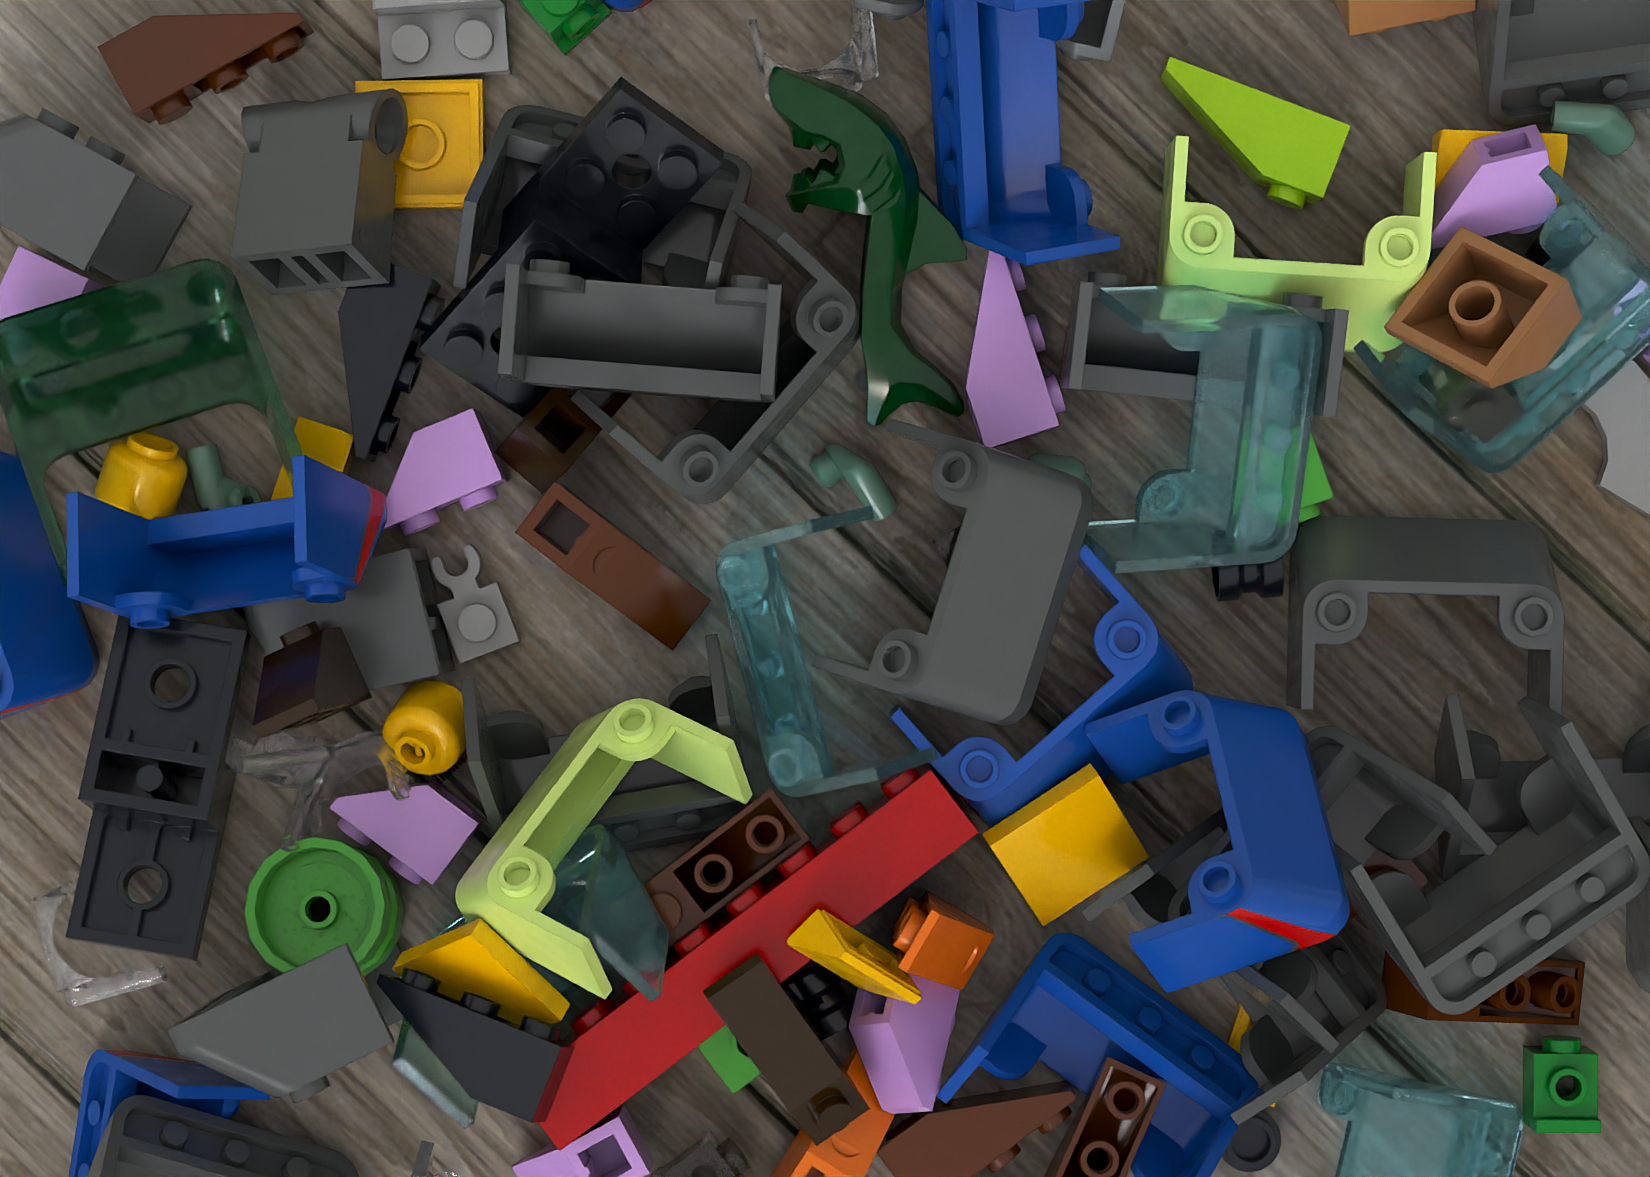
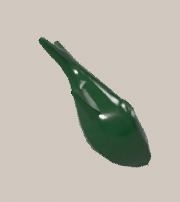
M775 66L768 76V96L772 108L788 125L793 146L810 150L815 145L819 152H825L832 145L837 151V156L833 163L826 158L820 159L814 169L807 167L801 173L794 174L790 190L785 194L791 210L803 213L807 205L811 204L866 215L860 276V316L862 321L860 340L867 382V423L874 426L881 425L901 405L911 402L929 405L959 417L964 413V402L954 383L914 349L901 324L902 286L907 273L925 264L967 260L966 246L953 223L921 188L917 167L906 139L886 112L857 92L797 71Z

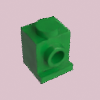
M518 0L523 10L565 56L612 14L611 10L602 0Z
M1565 1035L1543 1036L1542 1046H1523V1123L1536 1133H1601V1120L1598 1118V1053L1587 1046H1581V1038ZM1565 1075H1572L1573 1092L1568 1096H1558L1556 1092L1558 1080Z

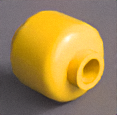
M142 431L130 432L128 438L114 441L106 452L95 488L96 498L147 520L174 516L188 474L186 462L177 454L179 447L169 439Z
M435 680L420 681L406 689L388 713L382 729L383 742L390 756L403 768L423 775L444 773L457 763L466 749L462 693L447 683Z

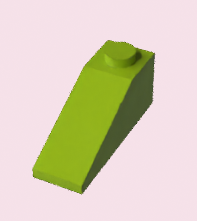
M1169 57L1159 79L1254 183L1269 188L1266 194L1268 199L1299 210L1303 208L1305 202L1314 206L1323 199L1351 125Z

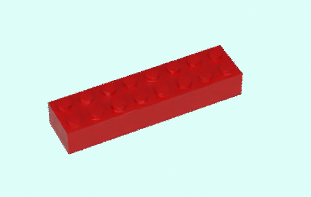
M910 761L900 767L880 783L884 795L873 804L865 808L860 800L850 805L829 822L831 825L829 829L833 833L816 847L810 840L779 863L780 865L777 869L781 874L765 886L760 879L755 881L729 901V904L725 906L729 913L718 922L713 924L707 918L678 940L673 946L677 953L664 963L659 957L654 955L626 977L627 981L622 985L625 992L614 1001H611L609 997L606 999L598 997L575 1016L577 1019L570 1024L573 1032L563 1040L560 1037L557 1039L575 1047L546 1122H538L560 1151L726 1025L706 998L703 990L756 953L759 954L779 982H783L812 960L787 944V940L817 909L825 910L854 928L978 833L973 821L928 762L917 770Z

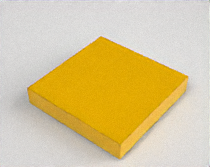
M482 79L355 81V93L394 88L401 93L406 103L408 114L406 140L399 158L392 164L396 174L394 210L463 209L464 199L486 153L485 82Z
M1091 763L982 834L1043 927L1149 858L1148 853Z
M481 918L403 951L392 968L400 977L404 967L437 978L441 980L437 992L459 1001L464 991L499 1003L501 1007L497 1016L521 1025L524 1015L549 1024H555L562 1021L570 1006V1003Z

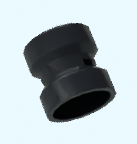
M1278 534L1256 535L1251 542L1239 543L1233 537L1212 539L1211 569L1213 588L1217 601L1238 600L1243 593L1251 592L1257 593L1261 598L1283 596L1284 568Z
M817 963L782 983V986L822 1038L826 1039L849 1026L855 996L845 993L841 985L842 977Z

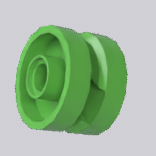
M311 837L287 843L263 861L249 884L244 913L250 940L265 962L282 973L348 943L365 977L387 960L401 936L405 908L400 885L382 860L360 847L342 841ZM326 899L330 904V914L324 921L319 922L318 909L322 901Z

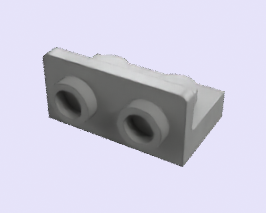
M372 0L373 11L378 17L383 81L439 80L512 74L506 0Z

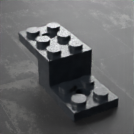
M620 77L503 209L498 250L468 282L466 289L463 288L421 335L419 350L523 418L551 387L517 384L498 374L500 341L494 336L493 332L497 328L502 327L506 263L520 264L526 271H529L531 259L563 261L570 263V275L580 276L585 280L641 284L643 250L723 165L724 151L627 80ZM636 154L645 158L650 167L640 175L630 176L620 172L614 163L623 155Z
M118 615L78 799L92 809L93 813L66 938L197 961L236 773L225 762L251 638L248 631L170 618V625L167 627L142 629L130 626V618ZM181 669L188 673L190 680L186 694L181 699L173 702H165L158 699L155 693V683L158 677L166 670ZM150 868L156 870L162 879V888L159 895L147 903L134 902L128 893V884L131 877L142 869Z

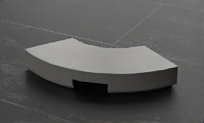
M1608 343L1602 348L1574 395L1573 400L1591 415L1602 438L1603 463L1595 486L1650 518V379L1627 354L1613 344Z

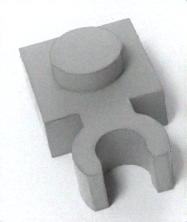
M472 544L463 547L464 554L468 560V567L460 576H454L447 570L442 556L432 559V571L435 578L442 585L451 588L454 596L453 599L437 604L460 664L522 641L500 582L481 587L478 578L482 572L483 561L480 552Z

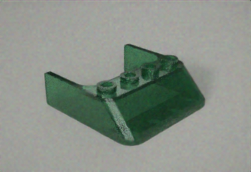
M209 258L192 260L0 320V409L63 586L67 585V548L43 481L46 471L51 465L64 456L224 405L241 403L252 406L264 416L293 489L292 457L303 455L238 281L231 269L220 261Z

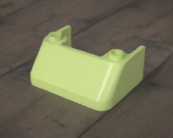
M1189 136L1174 137L1165 149L1156 293L1265 305H1282L1284 293L1322 296V309L1349 310L1344 352L1384 353L1403 343V341L1389 335L1384 326L1427 269L1431 252L1437 152H1423L1406 164L1402 216H1390L1376 223L1366 235L1363 245L1362 265L1234 257L1235 231L1230 217L1221 208L1213 204L1185 202Z
M642 698L624 701L581 722L573 730L460 879L455 892L457 906L467 923L479 918L483 919L516 952L603 999H606L613 989L590 939L541 913L555 892L556 877L554 870L636 761L652 758L745 805L753 795L734 740L654 701Z

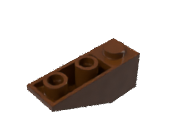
M300 13L163 15L148 18L98 46V49L134 115L148 124L157 120L158 124L163 125L187 114L193 108L190 101L203 93L213 89L215 94H219L240 85L249 76L246 70L268 58L271 63H276L294 55L304 47L302 39L314 33L309 22Z
M554 481L515 531L516 534L566 573L672 651L712 601L562 483Z
M771 787L626 895L620 901L618 907L655 956L658 957L811 838Z
M1385 951L1382 983L1387 994L1386 1009L1425 1020L1579 1025L1585 962L1546 958L1473 1009L1462 1014L1450 1015L1438 1011L1427 1002Z
M1107 1056L1044 1177H1126L1167 1084Z
M1068 1081L950 1099L947 1104L943 1101L934 1102L933 1111L913 1112L885 1134L877 1154L894 1177H973L985 1167L993 1173L1007 1165L1020 1153L1021 1148L1017 1143L1034 1130L1038 1129L1043 1135L1063 1123L1072 1114V1110L1068 1105L1075 1101L1077 1097Z

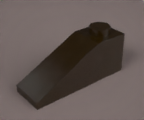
M551 387L494 452L543 494L551 487L554 481H557L569 470L602 430L595 421L570 400L573 395L580 390L610 417H613L632 393Z
M316 621L280 636L284 648L264 657L252 726L259 739L316 724L372 698L341 627L320 631Z
M758 953L703 990L706 998L790 1114L816 1146L833 1134L846 1128L850 1122L870 1109L839 1058Z

